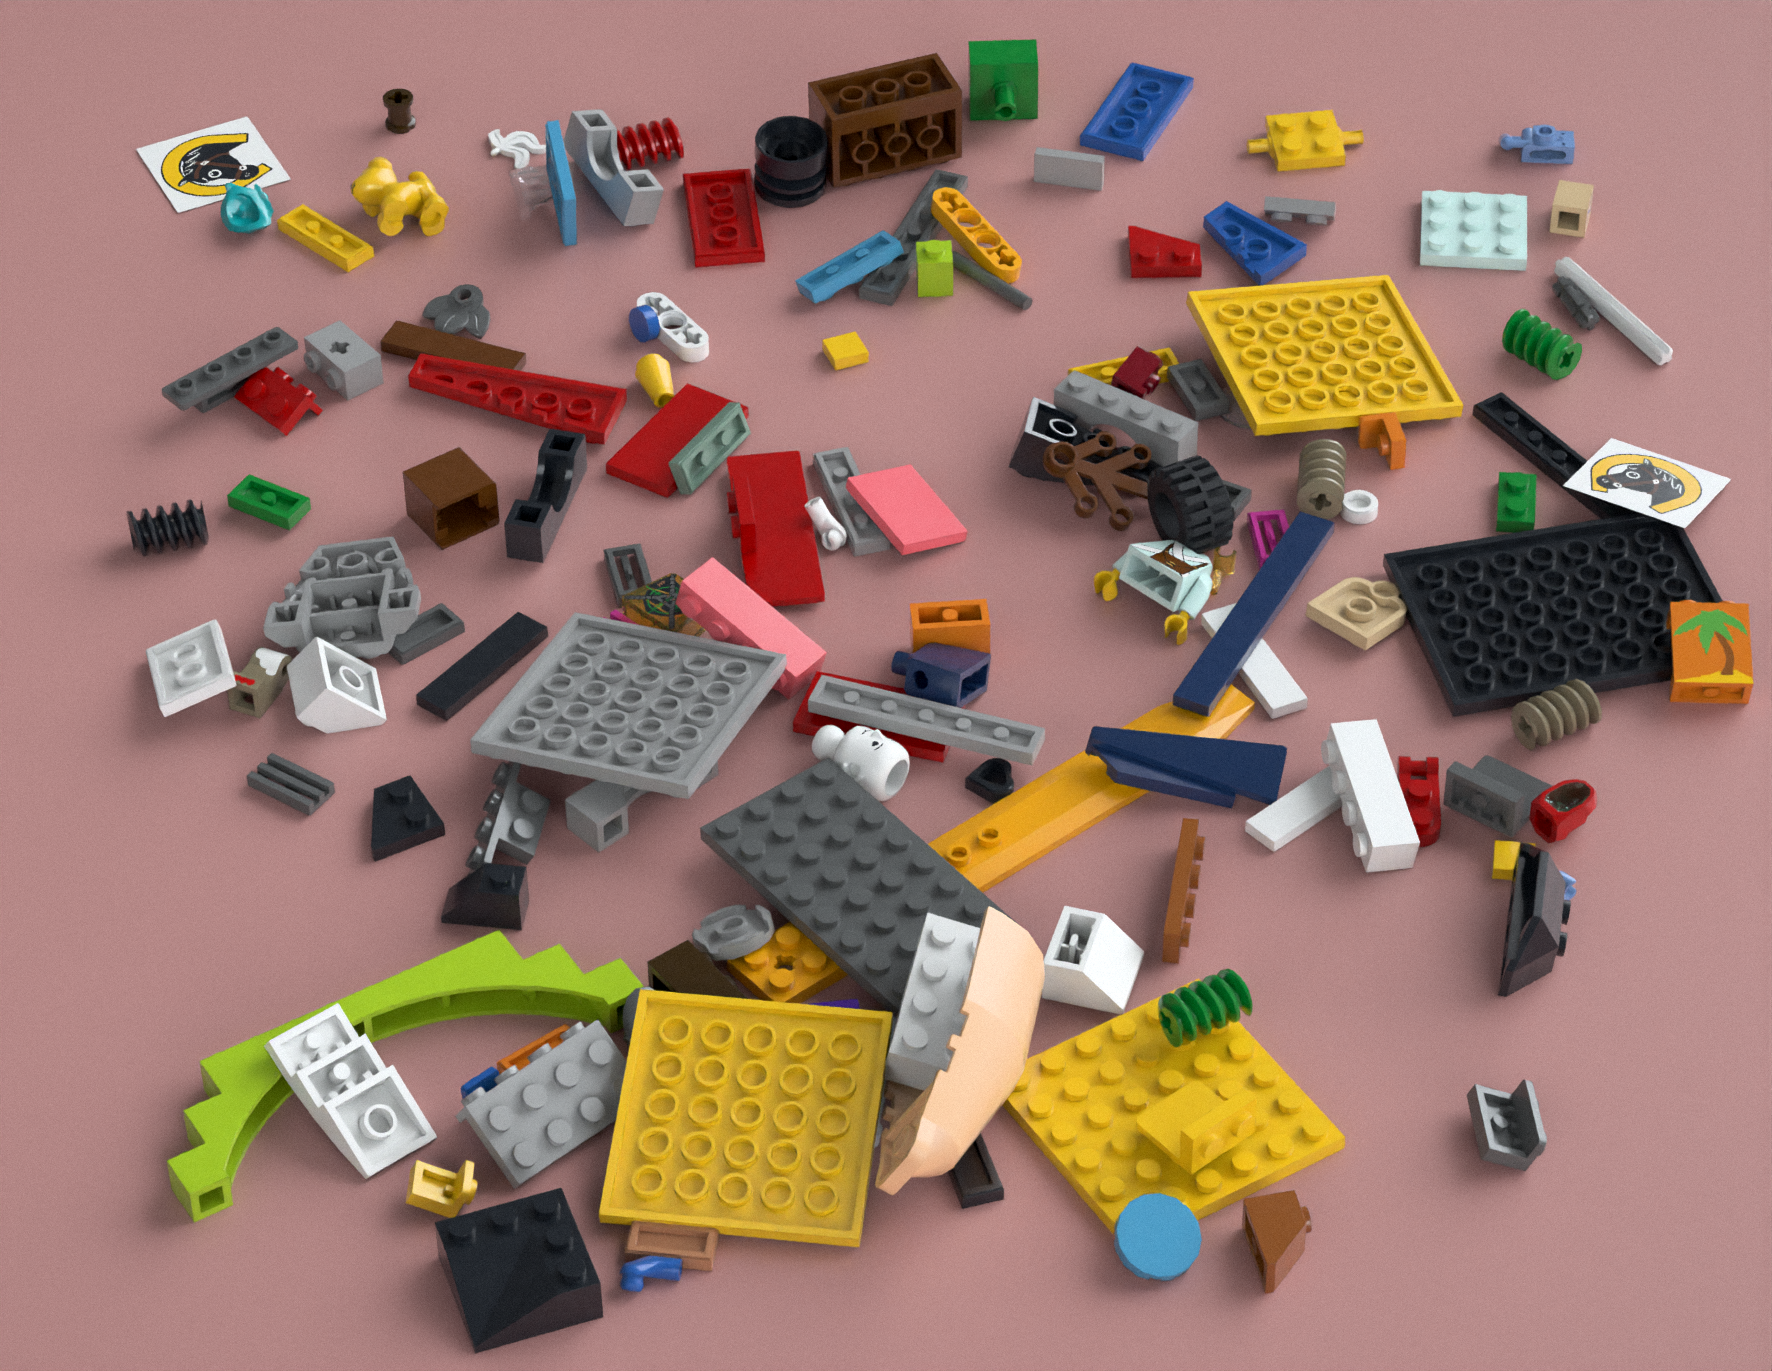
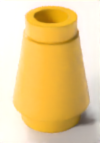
M648 354L642 357L636 364L635 377L655 406L663 408L674 397L669 362L659 354Z

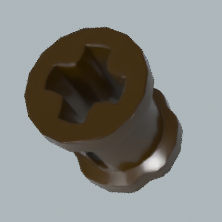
M397 88L389 90L383 95V104L388 110L385 126L388 131L395 134L408 133L416 125V120L411 115L410 107L414 99L413 94L409 90Z

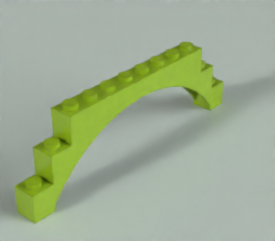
M500 930L479 937L472 942L440 954L431 960L404 970L381 982L365 987L358 992L331 1002L324 1007L299 1018L292 1019L283 1025L199 1061L204 1091L210 1099L201 1101L183 1110L187 1137L194 1149L185 1151L167 1160L171 1189L194 1223L233 1205L231 1187L250 1144L266 1121L286 1099L295 1093L264 1046L273 1038L337 1003L358 1036L366 1034L371 1043L409 1029L440 1021L499 1014L545 1015L575 1019L587 1023H593L598 1019L602 1026H605L610 1033L624 1028L623 1009L627 998L636 988L644 986L621 958L584 974L561 944L522 959Z

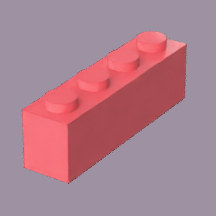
M713 557L682 580L675 604L684 615L692 618L708 631L714 640L786 654L787 665L785 671L772 689L779 691L788 700L812 681L816 671H821L827 652Z

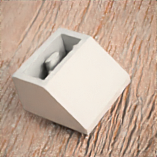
M1064 906L1044 958L1045 980L1042 998L1121 1015L1124 1013L1144 958V951L1105 914Z

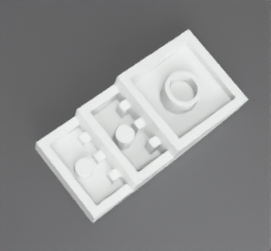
M338 1003L273 1038L264 1046L314 1120L365 1179L437 1138V1135L394 1066L391 1065L386 1068L366 1034L358 1036Z

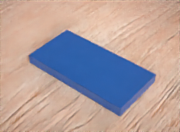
M1131 62L1080 135V145L1144 161L1193 89L1194 78Z

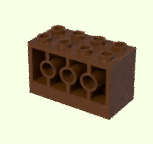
M937 53L808 82L809 119L818 123L826 132L828 140L826 177L833 188L849 186L853 183L869 179H878L886 175L912 171L916 168L962 158V89Z

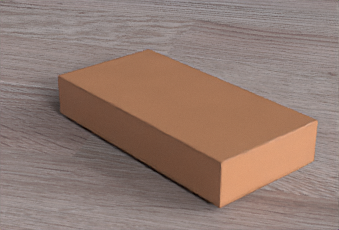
M634 1220L631 1224L625 1249V1262L651 1255L682 1259V1268L712 1271L719 1242V1230L716 1228Z

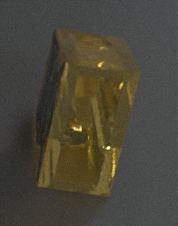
M669 573L622 596L623 615L638 625L700 637L706 631L695 620L684 615L675 604L681 582L684 580L676 573Z

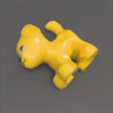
M375 157L369 161L367 168L353 181L350 189L356 201L362 204L366 214L371 217L378 215L377 225L382 233L387 236H394L401 232L404 227L402 222L403 216L413 215L420 219L419 223L422 232L426 236L437 235L443 231L449 207L444 199L436 193L434 185L423 172H412L408 176L410 181L398 183L396 175L392 170V164L386 158Z

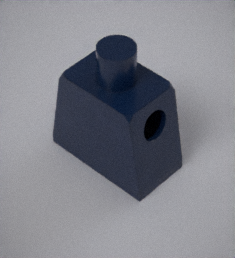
M928 643L913 654L897 651L892 660L891 670L892 673L906 676L904 690L907 695L961 708L987 691L991 654L940 643Z

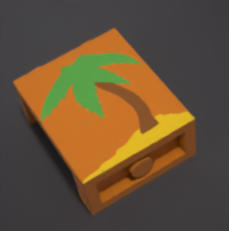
M1682 600L1680 602H1670L1666 619V629H1671L1673 669L1669 686L1670 702L1748 704L1754 684L1749 604L1735 603L1733 601L1702 603L1693 600Z

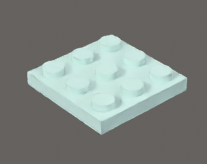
M1443 190L1422 191L1420 265L1526 271L1527 196L1482 194L1479 192L1460 193Z

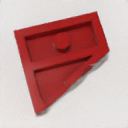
M1128 226L1131 278L1202 277L1200 244L1137 226Z

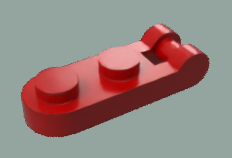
M1398 756L1397 779L1420 841L1419 847L1430 846L1437 842L1441 831L1439 758L1426 757V761L1411 760L1410 756ZM1411 776L1425 777V780L1411 779Z

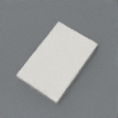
M217 620L209 621L145 650L158 705L164 717L237 686L222 629Z

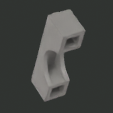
M602 109L572 111L563 141L566 151L623 226L654 224L664 191L662 186L648 169L624 170L617 150V128Z
M1075 370L1054 389V405L1078 416L1075 423L1089 431L1097 424H1108L1117 427L1128 434L1136 444L1148 446L1152 453L1151 460L1161 466L1197 455L1198 422Z
M718 761L697 789L719 775ZM596 779L565 799L567 829L597 852H601L629 833L627 808L635 799L652 791L638 790L633 787L611 782H601Z

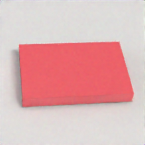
M911 464L847 478L845 487L901 555L956 544L966 540L968 532Z

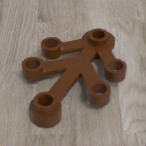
M1101 431L1094 439L1076 446L1062 441L1049 445L1042 456L1043 466L1052 476L1063 478L1076 500L1073 507L1076 515L1084 519L1090 518L1096 512L1099 504L1097 498L1086 490L1079 477L1080 475L1091 479L1111 512L1109 516L1111 527L1117 531L1127 530L1134 519V514L1129 507L1124 505L1115 488L1148 500V483L1118 472L1130 467L1134 469L1145 468L1152 457L1149 447L1144 444H1135L1131 447L1130 451L1101 463L1093 464L1083 459L1094 454L1101 457L1111 455L1117 444V440L1112 433ZM1099 441H1106L1110 447L1101 446ZM1134 453H1140L1145 460L1137 459ZM1055 459L1063 460L1065 465L1058 463ZM1081 502H1087L1092 509H1085L1082 507ZM1116 515H1123L1127 521L1122 522L1118 520Z

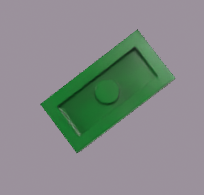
M1499 472L1496 532L1517 533L1534 530L1537 474Z
M250 474L227 495L229 507L289 531L311 510L309 497Z

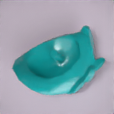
M226 183V195L221 204L220 215L223 224L229 231L249 234L254 233L256 230H263L271 225V217L274 210L271 202L268 200V195L262 191L258 184H255L254 189L233 183Z

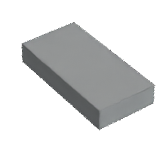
M1037 147L1034 154V182L1102 191L1105 156Z

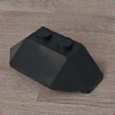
M1520 842L1513 867L1498 992L1499 996L1504 997L1549 974L1552 971L1556 956H1564L1567 943V933L1561 932V924L1567 925L1571 901L1564 899L1566 882L1550 854L1529 843Z

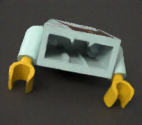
M1174 540L1140 542L1129 545L1128 551L1112 565V571H1100L1094 576L1095 592L1098 594L1102 591L1105 601H1111L1117 597L1118 588L1116 582L1121 579L1172 612L1178 610L1179 615H1171L1165 620V638L1168 637L1170 632L1178 631L1177 645H1181L1187 640V622L1189 619L1194 620L1209 598L1213 583L1210 577L1213 566L1207 555L1197 554Z

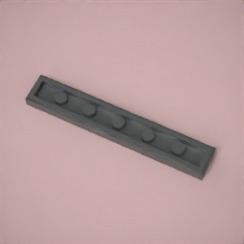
M938 169L934 171L893 235L894 238L900 241L904 253L894 258L889 265L877 268L867 275L859 288V299L893 306L916 269V242L934 240L942 228L941 223L931 213V201L934 191L947 187L953 188L963 195L968 187V176Z

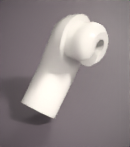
M821 497L808 501L804 507L822 536L823 546L831 551L843 546L847 539L846 530L830 514Z

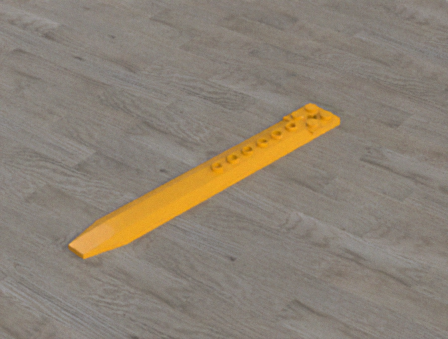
M1231 684L1209 717L1174 706L1172 701L1157 706L1120 729L1226 739L1254 711L1255 702ZM1084 750L931 841L928 845L984 893L1150 791L1115 783L1106 774L1107 765L1098 756H1088ZM791 922L775 930L771 939L761 948L747 955L727 960V971L755 996L764 1001L801 1004L848 975ZM790 965L793 966V970L789 971L786 968L778 969V967Z

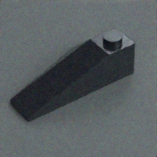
M1033 397L1014 445L1009 467L1015 469L1024 477H1035L1042 481L1065 483L1063 478L1054 477L1045 470L1042 456L1046 448L1053 443L1061 441L1076 446L1094 439L1102 430L1096 428L1091 432L1075 423L1078 418L1075 414ZM1099 441L1101 446L1110 447L1106 441ZM1115 447L1112 454L1107 457L1094 454L1083 460L1098 464L1130 451L1131 447ZM1134 453L1137 459L1145 460L1140 453ZM1055 459L1058 463L1065 465L1063 460ZM1150 459L1148 465L1143 469L1130 467L1118 473L1148 483L1150 473L1154 469L1163 466ZM1079 475L1084 485L1094 486L1091 479Z

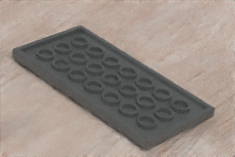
M830 758L819 762L700 827L701 840L880 1005L888 1012H893V1017L895 1018L898 1015L914 953L927 913L981 928L984 911L990 906L1012 919Z

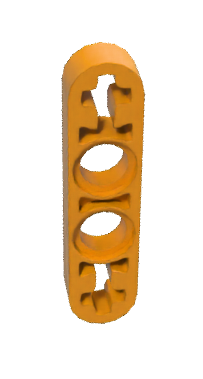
M947 187L935 190L932 195L931 213L982 268L1008 284L1017 281L1022 265V259L1018 253L959 191ZM958 223H969L974 225V227H964ZM978 244H990L993 246V248H984L979 246Z

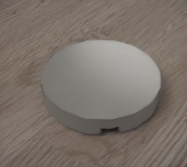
M740 904L719 909L706 916L700 922L701 929H694L692 933L694 945L700 952H706L715 961L729 960L747 955L761 948L774 934L775 929L770 911L760 905H755L756 910H747L746 905Z

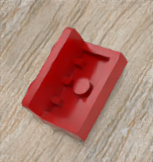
M264 367L251 374L234 396L241 404L286 436L308 409L318 416L323 411L313 402L317 395L301 383L295 388L291 385L294 379L279 367H276L274 371Z

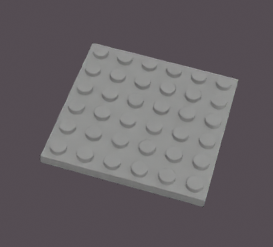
M575 612L470 739L471 752L493 759H503L525 764L530 767L550 769L564 774L597 779L601 782L625 785L638 790H648L672 797L689 799L783 674L787 665L786 654Z

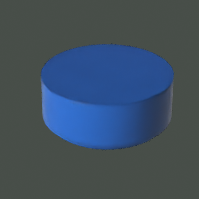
M641 305L631 309L629 324L634 336L643 343L656 339L660 332V324L655 311L648 305Z

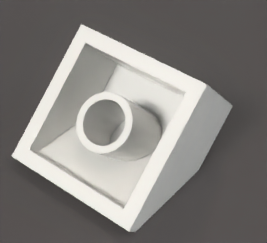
M316 636L287 665L295 714L304 725L308 727L313 726L328 734L378 726L387 720L376 668Z

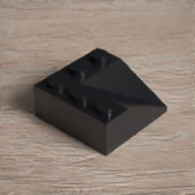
M562 1188L435 1222L438 1257L475 1354L603 1318L601 1282Z

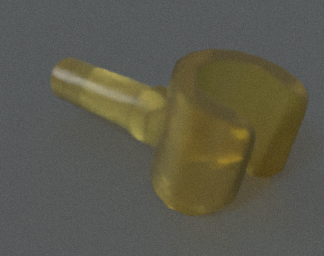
M1221 547L1214 549L1212 568L1214 577L1212 579L1211 595L1218 593L1225 575H1231L1235 572L1236 550H1233V553L1229 556L1220 555Z

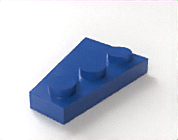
M1228 201L1204 216L1203 228L1258 286L1265 285L1306 256L1307 244Z

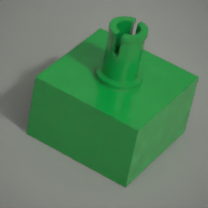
M1036 39L968 41L970 121L1038 119V53Z

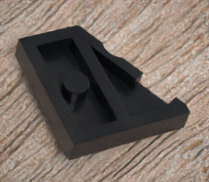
M411 775L374 789L371 850L372 858L375 862L445 835L444 822Z

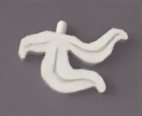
M495 129L488 134L489 143L493 149L490 152L491 156L495 157L498 154H502L506 157L514 158L515 172L519 174H526V166L530 160L529 152L538 155L546 153V145H540L535 135L529 132L515 131L507 135L506 138L500 135V129Z

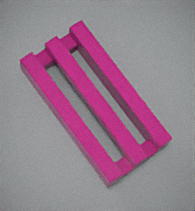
M1285 510L1247 513V526L1259 570L1269 555H1266L1258 521H1262L1271 554L1277 545L1271 520L1277 521L1282 538L1289 528Z

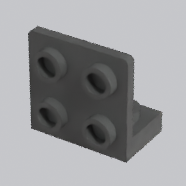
M1485 755L1473 769L1457 761L1447 769L1443 805L1513 838L1529 820L1531 802L1540 793L1552 787V785L1489 755Z

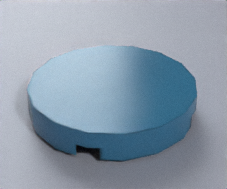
M1161 1193L1144 1194L1130 1201L1116 1219L1114 1227L1115 1252L1123 1265L1138 1277L1147 1280L1150 1278L1162 1279L1161 1281L1173 1280L1184 1274L1199 1255L1202 1241L1199 1223L1192 1211L1177 1198Z

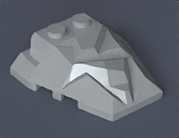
M394 537L318 546L300 568L301 580L296 586H294V583H288L284 588L286 599L282 603L273 602L269 606L263 627L265 636L284 648L296 647L299 653L317 636L354 657L371 659L381 654H387L393 646L396 634H404L418 618L421 603L420 590L417 584L414 585L410 569L405 567L404 557Z

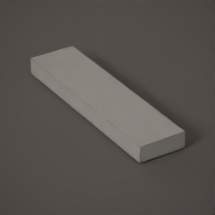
M843 447L814 453V468L839 523L846 530L847 542L854 557L889 550L890 541L845 488L848 477L861 475L849 448Z

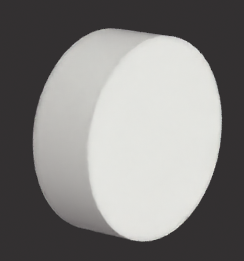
M1353 490L1344 495L1343 509L1340 512L1344 520L1353 524H1367L1375 520L1378 514V500L1372 493L1364 490Z

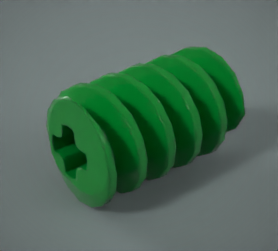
M1526 309L1516 311L1508 320L1503 331L1502 344L1508 353L1514 354L1518 359L1526 361L1528 365L1536 367L1540 372L1546 373L1552 379L1560 380L1567 377L1576 368L1581 358L1582 344H1573L1572 336L1563 334L1559 328H1552L1550 323L1546 321L1541 322V319L1536 315L1530 316L1529 311Z
M1228 968L1220 970L1217 975L1206 976L1203 981H1194L1188 988L1180 987L1173 994L1167 993L1162 995L1158 1002V1016L1162 1030L1169 1043L1174 1047H1180L1183 1043L1182 1034L1188 1041H1194L1197 1038V1029L1203 1035H1208L1212 1030L1211 1022L1217 1029L1225 1027L1226 1017L1232 1023H1236L1241 1018L1240 1010L1248 1016L1252 1014L1253 1004L1249 989L1243 979L1235 971Z

